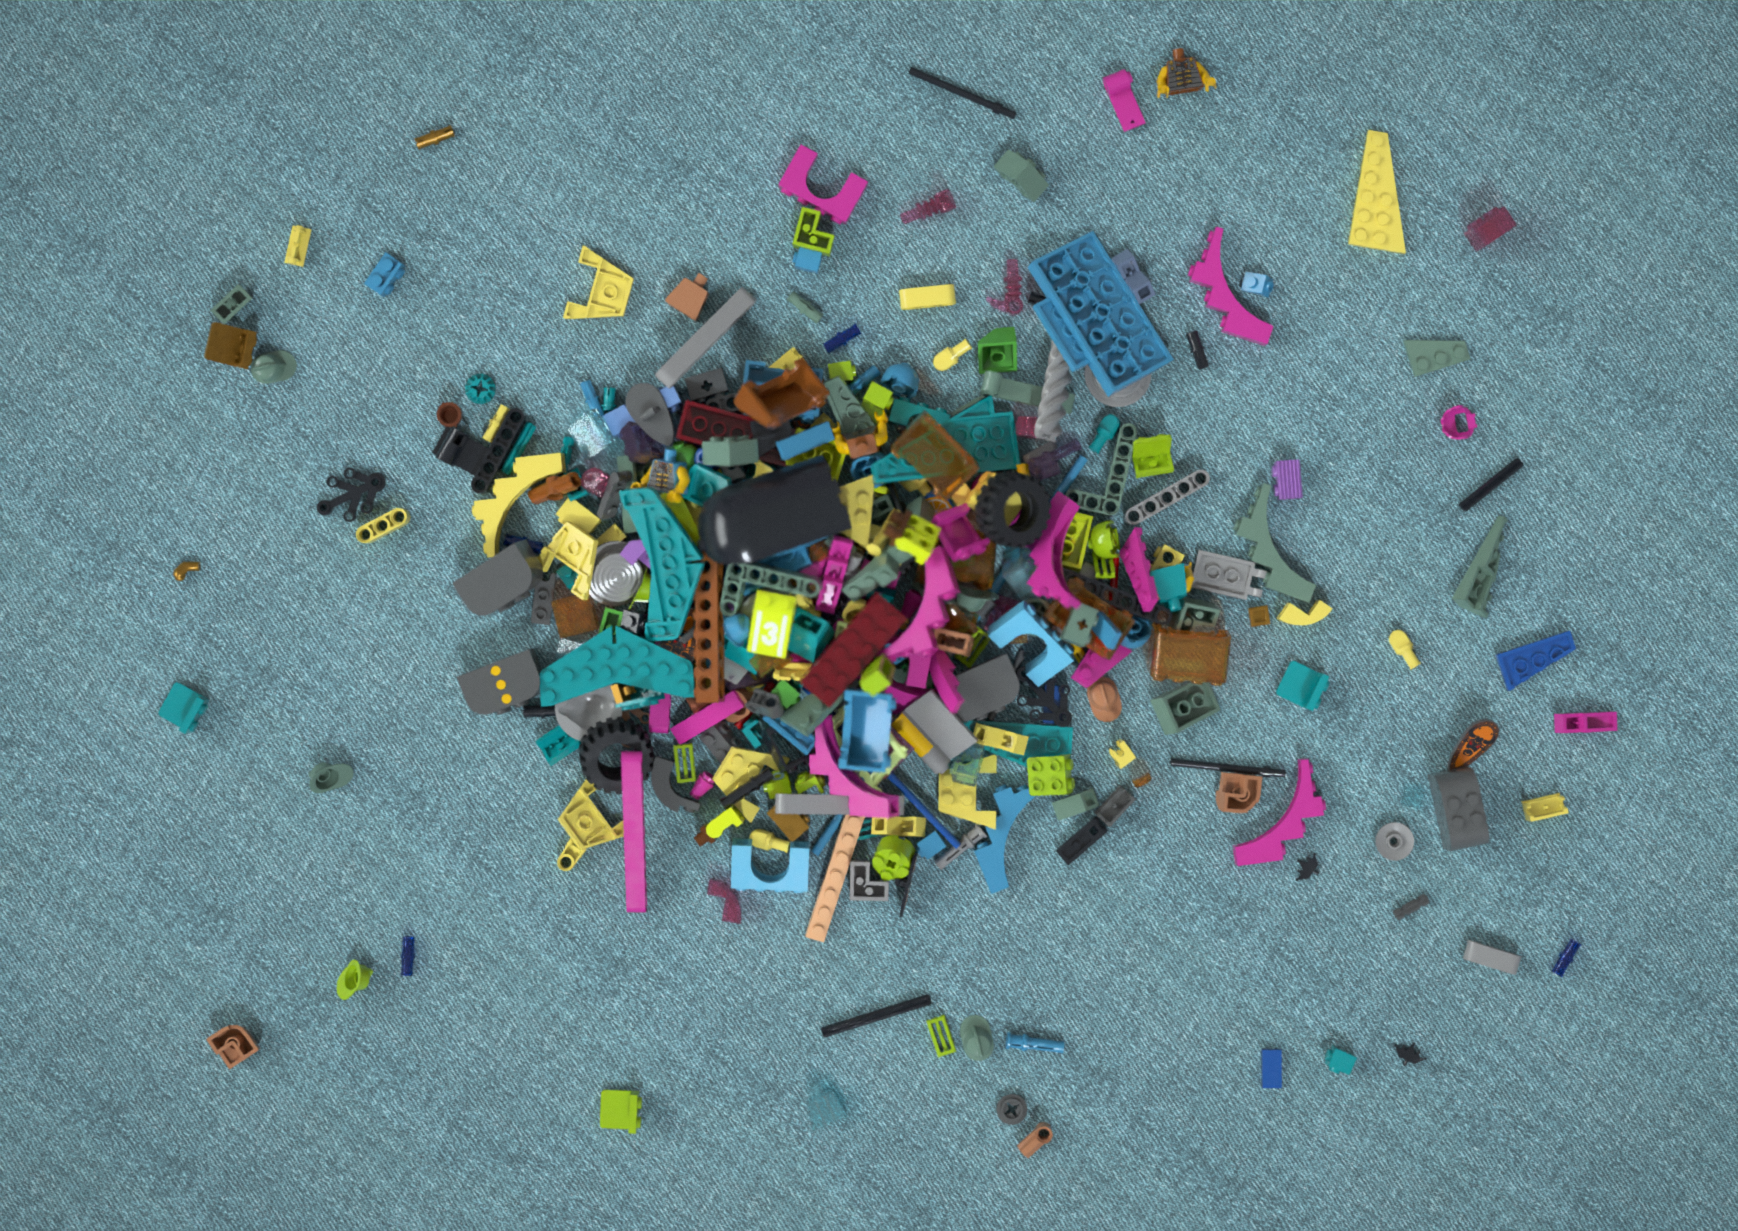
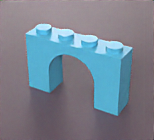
M1024 600L988 626V636L1000 649L1022 634H1034L1045 641L1046 647L1044 651L1025 665L1026 675L1038 687L1074 661V649L1072 646L1059 639L1060 634L1056 630L1053 631L1049 627L1047 620L1044 617H1040L1036 609L1031 604L1028 605Z
M733 838L731 888L738 891L754 889L758 892L765 890H774L775 892L793 891L794 893L808 892L810 841L791 842L790 860L786 870L778 875H765L759 872L752 862V839Z

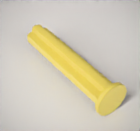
M896 509L891 510L873 542L868 544L867 551L871 555H881L882 547L888 539V536L884 535L883 531L890 522L888 521L890 515Z

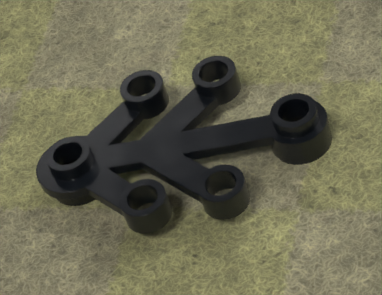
M346 468L344 470L345 478H355L365 482V484L359 487L343 482L335 476L328 477L326 483L329 487H337L348 492L330 501L321 500L317 504L318 513L325 516L330 515L334 507L352 499L349 509L344 513L343 518L347 522H353L356 519L355 513L362 494L369 491L366 502L361 505V511L365 514H370L373 511V503L377 492L382 491L386 485L385 477L382 474L372 473L368 476L356 472L353 468ZM349 470L353 471L352 477L347 476ZM334 478L336 484L332 486L330 480ZM374 479L379 480V484L377 486L373 485ZM323 504L327 505L326 511L321 510ZM366 504L370 506V510L367 512L364 510ZM348 513H352L353 518L351 520L347 519Z
M1025 666L1020 667L1017 671L1019 681L1026 682L1039 698H1029L1026 695H1020L1017 698V704L1020 707L1026 705L1048 707L1052 711V713H1041L1039 710L1033 709L1029 714L1032 721L1048 720L1053 721L1058 727L1068 726L1072 720V715L1067 710V698L1070 693V687L1066 684L1059 687L1060 704L1058 707L1054 703L1055 680L1058 675L1055 674L1054 679L1047 680V691L1045 692L1028 676L1022 677L1021 672L1026 671ZM1062 687L1067 688L1068 692L1066 694L1061 692ZM1021 697L1026 699L1025 704L1019 702ZM1033 712H1037L1039 714V717L1037 719H1034L1032 717ZM1064 714L1066 720L1061 721L1059 715Z

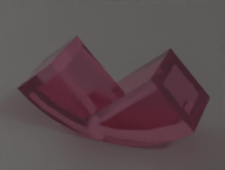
M710 878L707 895L726 898L722 921L741 924L742 908L736 893L726 883Z

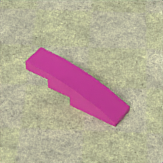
M839 536L833 537L822 578L823 589L818 594L815 610L834 614L853 545L852 539Z
M938 650L931 656L929 670L946 707L951 714L956 713L964 701L957 690L960 683L952 673L955 669L954 664L944 651Z
M733 690L725 695L724 702L709 704L696 714H692L672 726L670 730L678 743L682 744L743 708L745 704L736 690Z

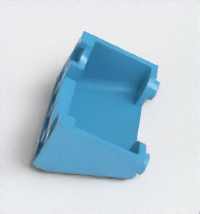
M847 687L844 696L846 703L844 705L842 752L838 768L886 773V769L891 767V756H888L892 709H896L897 699L893 698L892 693L879 692L872 697L863 689Z

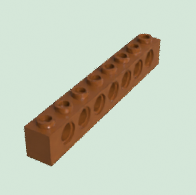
M700 551L705 558L693 561H708L710 569L707 571L704 565L693 598L695 601L693 618L696 620V628L693 631V636L696 640V647L693 652L696 659V667L694 668V678H696L694 697L696 702L719 703L725 701L724 620L720 610L724 587V564L714 562L707 557L704 551ZM707 580L710 582L711 585L709 590L705 588V582ZM706 600H709L711 603L709 610L705 607ZM707 619L711 622V627L709 629H707L705 626V622ZM707 639L711 641L710 648H707L705 645ZM707 658H709L711 661L710 668L706 666ZM707 678L711 680L710 687L706 685Z

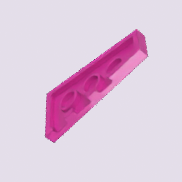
M1135 527L1119 554L1143 611L1151 612L1158 601L1154 578L1149 575L1150 561L1145 559L1144 551L1147 549L1145 542H1141L1140 535L1143 534L1142 528Z

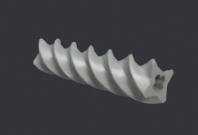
M1051 340L1052 349L1048 356L1045 384L1041 392L1042 400L1039 404L1038 419L1034 432L1036 438L1056 442L1055 437L1063 432L1059 420L1066 415L1062 403L1069 398V393L1065 386L1072 381V375L1068 370V364L1053 340Z

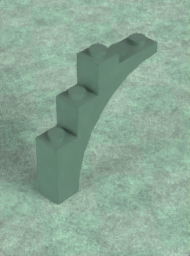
M1263 483L1261 486H1257L1254 492L1256 499L1254 504H1250L1247 515H1249V518L1243 516L1240 517V520L1236 519L1233 530H1235L1234 535L1254 542L1255 545H1251L1248 556H1250L1249 561L1270 569L1262 580L1265 583L1263 587L1299 601L1310 603L1316 585L1303 579L1291 570L1273 545L1267 523V500L1271 485Z
M923 495L907 505L906 510L911 511L912 514L928 522L932 521L934 507ZM890 539L882 549L881 555L876 556L865 568L845 582L841 590L855 602L878 586L882 585L884 587L898 578L900 564L914 555L900 550L896 545L895 547L889 544Z

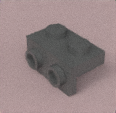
M724 720L713 725L699 736L700 740L720 763H722L732 746L745 748L741 739L734 734Z

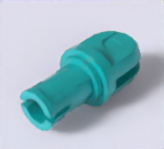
M1109 414L1101 420L1096 428L1097 435L1088 447L1091 451L1099 454L1106 441L1113 439L1120 427V420L1116 415Z

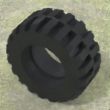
M1012 471L996 474L995 477L989 478L987 480L988 484H983L980 489L982 492L976 498L978 503L975 505L974 510L977 512L975 520L976 523L980 524L978 525L980 532L984 533V537L993 543L1010 548H1023L1026 544H1033L1035 538L1039 539L1042 536L1041 532L1046 530L1048 526L1046 524L1047 520L1051 517L1049 513L1051 502H1048L1050 496L1047 491H1044L1045 486L1035 477ZM1018 493L1022 502L1021 514L1018 520L1008 527L1004 519V508L1008 499L1013 494Z
M612 717L606 718V722L602 723L601 720L596 722V727L593 728L591 726L587 730L588 735H583L581 739L582 744L579 745L580 764L583 775L586 776L590 784L594 783V788L598 790L603 788L604 793L610 794L611 791H615V794H621V767L605 766L598 759L603 749L616 743L626 744L633 748L634 751H642L643 780L646 781L648 779L649 772L654 767V752L649 735L640 724L635 725L631 719L624 721L623 717H617V720H612Z

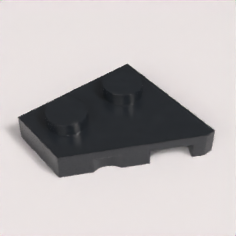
M756 420L750 421L752 438L758 441V458L777 445V441L791 435L789 420L781 423L780 426L774 429L772 427L767 428Z

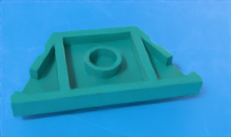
M701 463L694 464L688 473L690 477L688 494H682L681 496L702 507L713 493L731 485V478Z

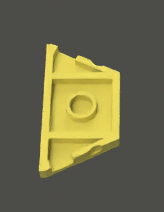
M872 475L841 486L842 493L838 494L841 503L847 506L852 529L840 533L844 534L848 539L861 544L865 549H867L869 544L874 495Z

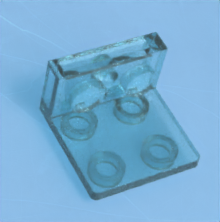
M596 408L583 412L579 415L580 419L567 428L585 460L591 459L615 442L614 437Z

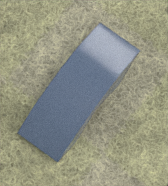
M1128 249L1111 258L1139 304L1156 295L1150 280L1140 271L1134 255Z

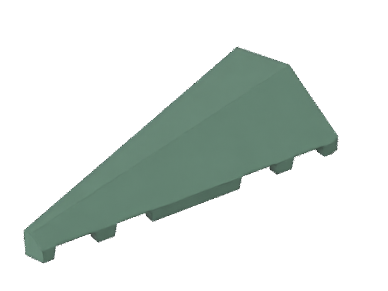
M1504 516L1497 517L1452 597L1459 607L1484 618H1487L1489 614L1486 612L1487 602L1492 599V595L1489 592L1492 583L1496 580L1501 556L1498 548L1499 543L1504 541V536L1501 535L1502 529L1508 521Z

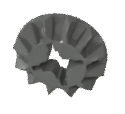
M1009 1094L1003 1096L997 1104V1115L1006 1124H1018L1026 1117V1102L1019 1095ZM1007 1103L1011 1104L1012 1106L1017 1105V1107L1015 1108L1016 1116L1012 1112H1007Z

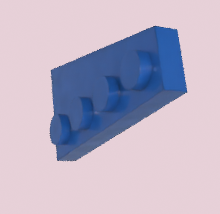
M1565 631L1496 654L1495 656L1507 691L1514 689L1531 676L1574 651L1576 647L1571 632Z

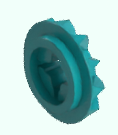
M486 374L473 375L468 378L465 385V394L470 401L476 404L488 403L493 399L496 392L493 379ZM482 381V387L488 391H481L478 397V391L473 386H479Z

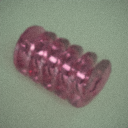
M590 468L582 475L581 485L585 490L602 499L610 476L598 468Z

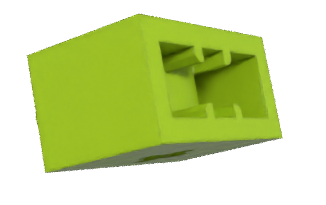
M883 653L865 667L860 681L862 689L872 697L891 684L896 668Z

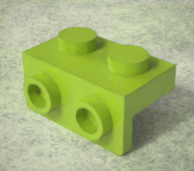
M804 770L795 779V789L800 794L816 785L820 793L823 794L825 793L826 779L824 775L810 774V771Z

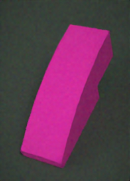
M1617 712L1554 714L1555 733L1617 731Z

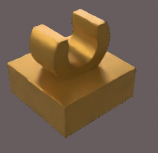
M621 683L611 686L616 704L631 701L630 695L636 693L634 686H626V684Z

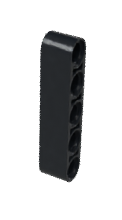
M513 408L507 413L471 481V488L474 492L486 494L491 489L495 481L494 479L498 476L526 423L527 417L522 410ZM519 412L521 420L515 423L512 420V416L514 413ZM510 429L512 437L506 440L503 437V433L505 430ZM501 446L503 454L497 457L494 453L495 448ZM492 463L494 471L488 474L485 470L486 465ZM483 480L485 488L479 491L476 486L477 482Z

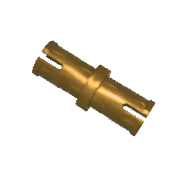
M449 125L436 131L433 129L430 133L414 139L420 150L432 144L438 145L440 141L455 137V134L453 133L452 126Z

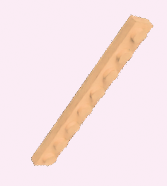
M844 815L805 933L807 938L821 942L825 941L865 816Z

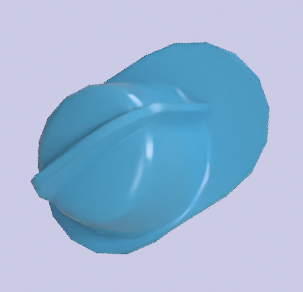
M745 614L723 615L726 636L733 645L742 647L745 639L750 635L751 624L749 617Z

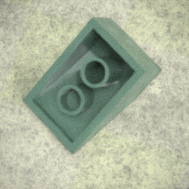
M1206 675L1150 700L1165 735L1179 733L1221 710Z

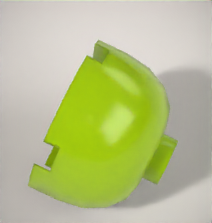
M1113 520L1098 523L1093 527L1090 534L1091 537L1088 538L1089 549H1093L1094 553L1103 559H1113L1120 556V554H1117V550H1120L1117 528L1113 529L1111 525L1115 524Z

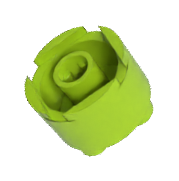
M897 835L883 837L877 846L872 860L874 869L886 881L906 877L909 874L915 853L914 846L909 840H902Z

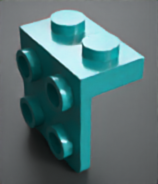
M1291 661L1279 683L1276 694L1298 706L1313 711L1321 703L1322 699L1320 696L1322 692H1326L1329 687V676L1312 670L1296 661Z
M176 682L158 714L180 727V732L184 734L192 733L198 727L199 718L206 712L210 699Z
M635 687L636 693L630 695L631 701L615 704V708H622V711L656 705L659 704L658 700L665 699V695L662 692Z

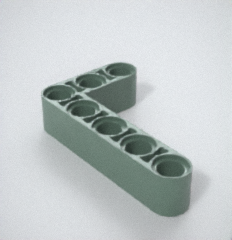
M985 371L980 394L992 395L994 398L1039 408L1043 387L1002 378L1003 374ZM1069 393V398L1062 403L1066 414H1071L1076 395Z
M1126 423L1118 430L1103 496L1075 489L1065 493L1067 497L1070 493L1077 495L1078 500L1076 504L1080 506V510L1106 516H1112L1119 511L1133 453V441L1136 440L1137 429L1133 424ZM1125 427H1129L1132 430L1131 437L1123 435ZM1120 446H1125L1128 449L1126 456L1119 454L1118 449ZM1118 464L1123 467L1124 472L1122 475H1117L1114 472L1115 465ZM1112 483H1116L1119 486L1117 494L1112 493L1109 489ZM1090 497L1096 500L1094 508H1090L1086 504L1087 499ZM1107 502H1112L1115 505L1113 512H1107L1105 509Z
M754 561L737 564L742 569L741 573L735 571V564H729L720 610L723 615L732 616L741 609L746 582L807 597H814L822 591L823 581L817 576ZM753 569H757L760 572V577L754 576ZM772 573L778 575L779 582H775L772 579ZM795 578L798 586H793L790 579ZM810 582L816 585V591L809 588ZM731 583L737 585V592L731 589ZM727 602L734 604V610L728 608Z

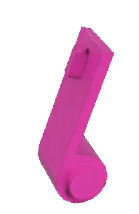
M1122 69L1103 77L1102 81L1123 131L1126 132L1144 125L1146 122L1131 90V83L1133 82L1131 73Z

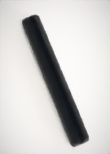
M1519 458L1514 459L1460 502L1459 507L1464 512L1468 511L1524 466L1523 462Z

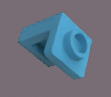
M1245 272L1241 291L1259 294L1268 298L1273 290V279L1264 274Z

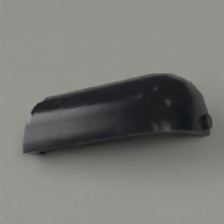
M820 455L728 485L713 493L703 504L698 517L700 540H697L700 551H704L707 557L717 563L727 565L744 564L852 529L847 506L841 503L838 495L842 493L837 480H832L831 468L825 458Z

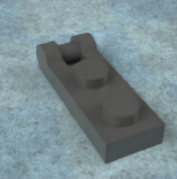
M629 470L622 471L621 473H611L596 514L599 519L615 517L621 501L619 491L625 489L627 482L632 479V474Z

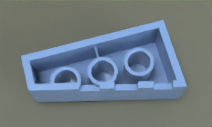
M675 385L670 389L668 387L657 388L661 392L671 414L681 410L680 406L684 404ZM626 404L603 415L613 437L618 436L621 439L629 435L628 431L634 428L636 430L642 429L628 413Z

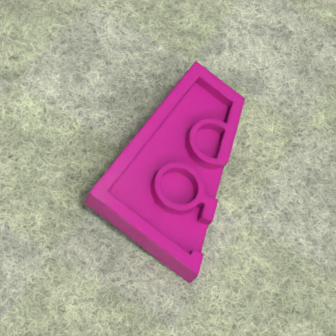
M1096 635L1070 678L1084 688H1088L1128 656L1132 650L1121 646L1118 642L1114 650L1108 649Z

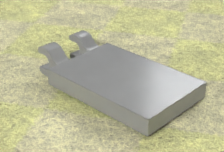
M1198 550L1193 571L1194 581L1191 588L1247 600L1248 595L1261 598L1263 590L1252 588L1250 584L1252 576L1263 579L1267 571L1255 569V562Z

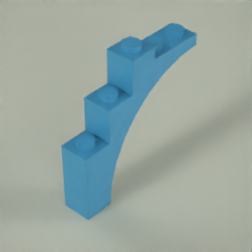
M1006 784L996 787V791L992 792L1001 813L999 815L996 813V830L985 826L991 843H987V841L981 842L974 849L991 894L1009 887L1004 866L1006 839L1010 827L1019 812L1028 802L1036 797L1029 794V786L1027 787L1026 784L1017 787L1016 792H1013L1011 786H1006Z

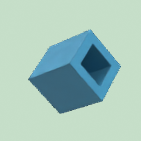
M800 247L799 252L795 251L792 262L795 263L796 269L818 274L822 253Z
M934 829L916 842L918 847L915 849L922 858L925 856L928 860L944 849L946 844Z

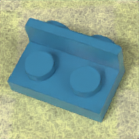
M385 252L364 284L385 297L393 291L395 281L402 278L406 266Z

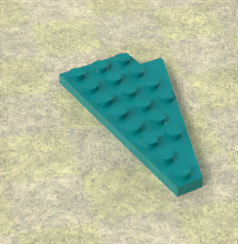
M992 395L986 397L871 465L873 484L985 473L986 471L1016 470V465L1020 464L1013 411L995 413Z

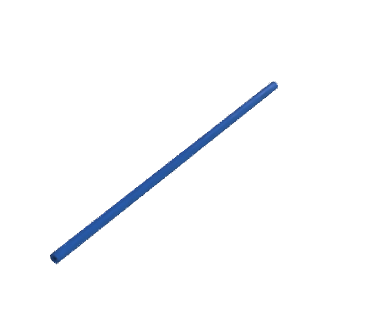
M805 686L802 687L803 691L807 695H810L812 693L809 692ZM832 711L829 715L833 717L836 713ZM843 722V723L841 724V726L839 727L842 731H843L844 722ZM892 771L890 775L886 774V777L957 849L961 843Z

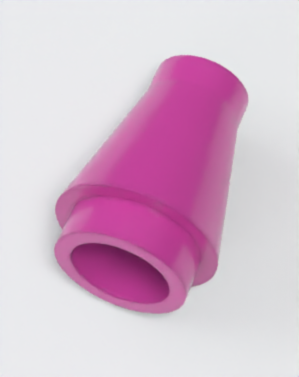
M910 589L909 592H906L901 613L906 618L910 619L912 614L922 604L923 597L918 591Z
M707 771L700 773L690 795L699 800L701 796L715 786V782L712 780L713 775Z

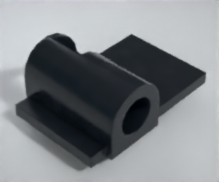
M446 427L432 453L436 455L437 459L475 475L489 448L470 439L469 435L454 427Z

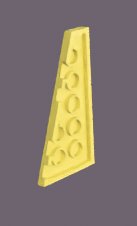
M1368 130L1348 245L1406 254L1388 133Z

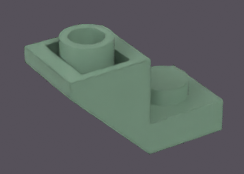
M1091 788L1052 802L1059 821L1099 806L1094 789Z

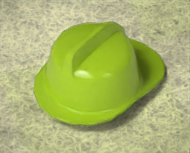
M646 571L642 585L631 606L634 602L649 603L651 574Z
M356 959L351 960L337 981L336 989L339 998L347 1000L355 991L365 989L369 984L373 970L363 964H359Z

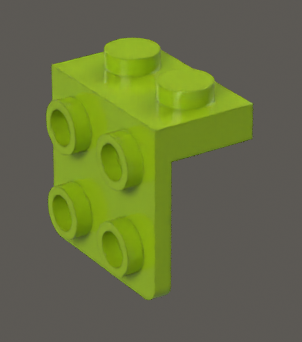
M1159 434L1150 438L1140 437L1133 441L1131 460L1136 478L1174 472L1170 454L1171 435Z
M1070 754L1030 757L1027 759L1029 794L1031 796L1067 795L1073 792L1075 781L1071 775L1073 759H1070Z
M602 1090L600 1127L628 1129V1133L636 1134L638 1128H641L642 1117L639 1116V1109H642V1097H639L640 1091Z

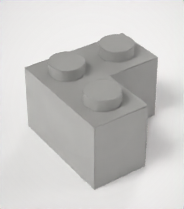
M851 859L850 900L888 901L889 881L870 879V860Z

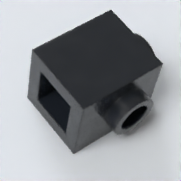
M637 609L623 610L620 628L634 633H645L648 612Z

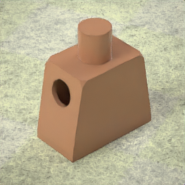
M700 273L697 274L693 282L684 278L668 295L665 302L697 322L709 295L703 289L708 278Z
M940 628L935 629L934 635L939 650L970 657L974 642L972 636ZM945 636V643L942 645V640Z

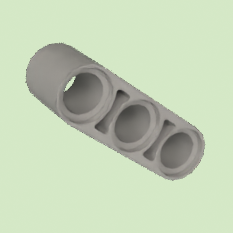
M1468 940L1463 959L1513 975L1517 974L1522 956L1472 940Z

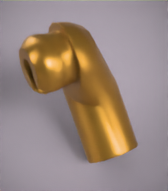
M182 562L173 571L175 579L183 581L188 571H200L201 563Z

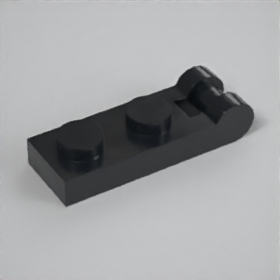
M1094 816L1055 851L1069 866L1107 833L1108 829L1099 823L1097 816ZM1092 827L1097 831L1094 835L1089 832Z

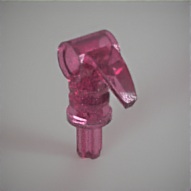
M946 189L934 195L935 200L929 198V202H926V200L922 201L923 205H920L918 202L915 203L916 208L900 214L902 223L907 224L919 218L921 221H925L926 215L932 217L933 212L936 215L939 214L938 210L943 214L955 209L957 206L950 190Z
M1008 259L1006 261L1007 277L1003 278V282L1007 283L1005 289L1008 290L1005 293V300L999 301L987 296L986 301L1000 312L1010 316H1017L1023 309V302L1019 298L1022 295V292H1019V289L1022 288L1019 282L1023 280L1022 277L1018 276V260ZM1009 303H1018L1019 310L1011 311Z

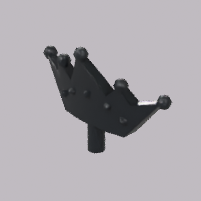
M1316 853L1313 854V858L1306 857L1308 862L1297 860L1303 870H1297L1300 876L1295 879L1296 881L1308 879L1312 873L1319 874L1315 870L1318 866Z
M1412 1043L1407 1049H1405V1045L1399 1048L1394 1044L1398 1056L1405 1059L1403 1066H1407L1408 1061L1416 1064L1422 1060H1427L1426 1057H1419L1420 1051L1415 1054V1043Z

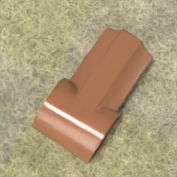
M1046 1122L1037 1124L1036 1128L1017 1144L1021 1153L1029 1158L1045 1143L1050 1142L1053 1136L1052 1127ZM1047 1129L1049 1134L1043 1137L1039 1135V1131Z

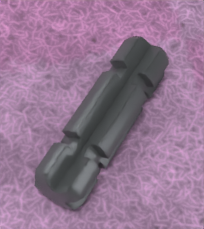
M1422 894L1417 897L1418 899H1413L1402 905V908L1395 909L1393 911L1395 918L1401 920L1405 915L1420 909V906L1424 907L1429 904L1428 897Z

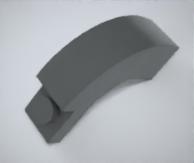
M657 755L653 763V770L651 771V781L659 800L675 812L679 811L680 806H684L683 810L694 813L695 810L699 811L702 802L678 794L672 786L671 773L675 761Z

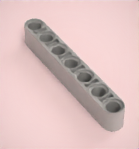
M741 287L657 371L655 377L669 389L672 388L755 304L757 299L744 287Z
M776 794L775 814L850 815L848 807L849 796ZM896 795L899 796V815H904L905 796Z

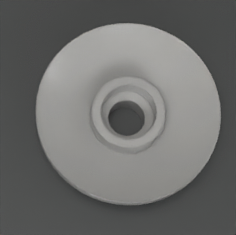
M1391 822L1379 829L1375 844L1378 852L1384 858L1398 861L1406 858L1411 853L1414 846V837L1411 830L1404 824ZM1393 837L1396 838L1395 844L1390 843V839Z

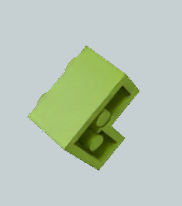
M805 207L801 208L792 245L793 248L799 249L801 247L830 257L835 235L817 231L821 211Z
M872 381L861 404L878 425L874 412L877 411L878 416L882 415L883 410L890 409L894 398L892 397V391Z

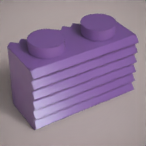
M1300 459L1274 462L1271 472L1272 477H1275L1276 485H1273V494L1277 496V500L1303 498Z

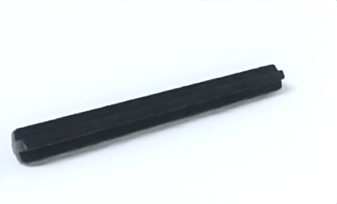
M929 994L824 1026L821 1028L823 1037L826 1038L931 1005L932 1001Z

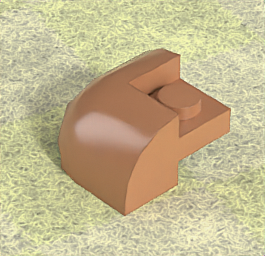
M1221 772L1219 790H1216L1218 809L1222 812L1248 813L1247 811L1252 809L1256 803H1259L1263 777Z
M238 1025L226 1026L206 1039L215 1054L221 1056L229 1070L261 1049L251 1033Z

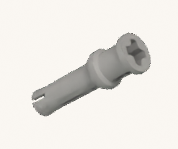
M975 824L971 831L962 835V839L959 841L961 845L957 849L954 846L949 848L944 854L934 860L935 864L940 870H943V868L968 848H974L975 844L983 837H988L980 825Z

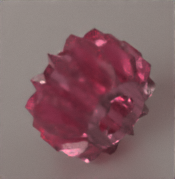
M1018 417L1015 426L1016 435L1039 439L1035 437L1034 432L1038 417Z

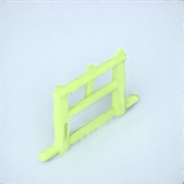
M844 705L838 708L839 712L832 717L834 733L840 749L842 737L837 729L844 722ZM891 732L889 743L895 751L890 755L891 767L886 769V773L873 772L870 775L868 771L855 770V772L859 773V777L864 778L865 783L881 792L883 791L878 788L879 783L886 774L890 775V772L901 758L907 757L906 751L909 750L907 747L901 746Z

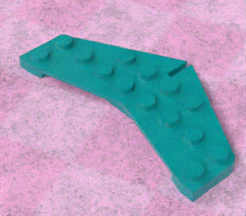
M652 487L622 489L619 491L624 509L628 510L649 556L651 567L648 620L645 623V638L647 641L674 640L682 634L705 562L689 563V561L702 560L705 557L656 489Z
M616 625V644H614L613 626H610L540 672L541 707L554 706L614 683L691 698L694 697L695 688L694 666L691 661Z

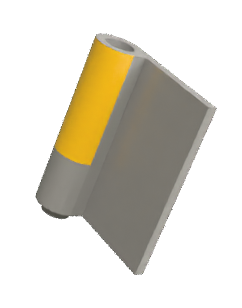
M932 689L891 719V727L935 774H943L949 768L948 764L951 759L978 741L964 723L954 713H950L945 703Z

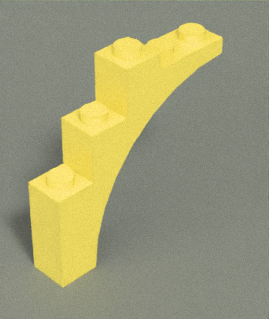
M564 453L515 458L513 470L517 477L494 479L495 484H493L492 488L496 499L474 501L472 514L476 517V520L484 521L481 529L482 534L485 535L486 543L483 544L484 553L487 554V558H492L499 553L502 526L515 501L537 482L550 476L566 473Z

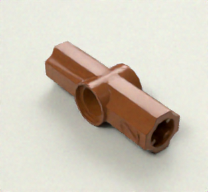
M575 472L561 477L550 476L546 478V483L531 488L528 491V497L535 505L548 500L563 499V494L576 490L581 486V479L578 473Z

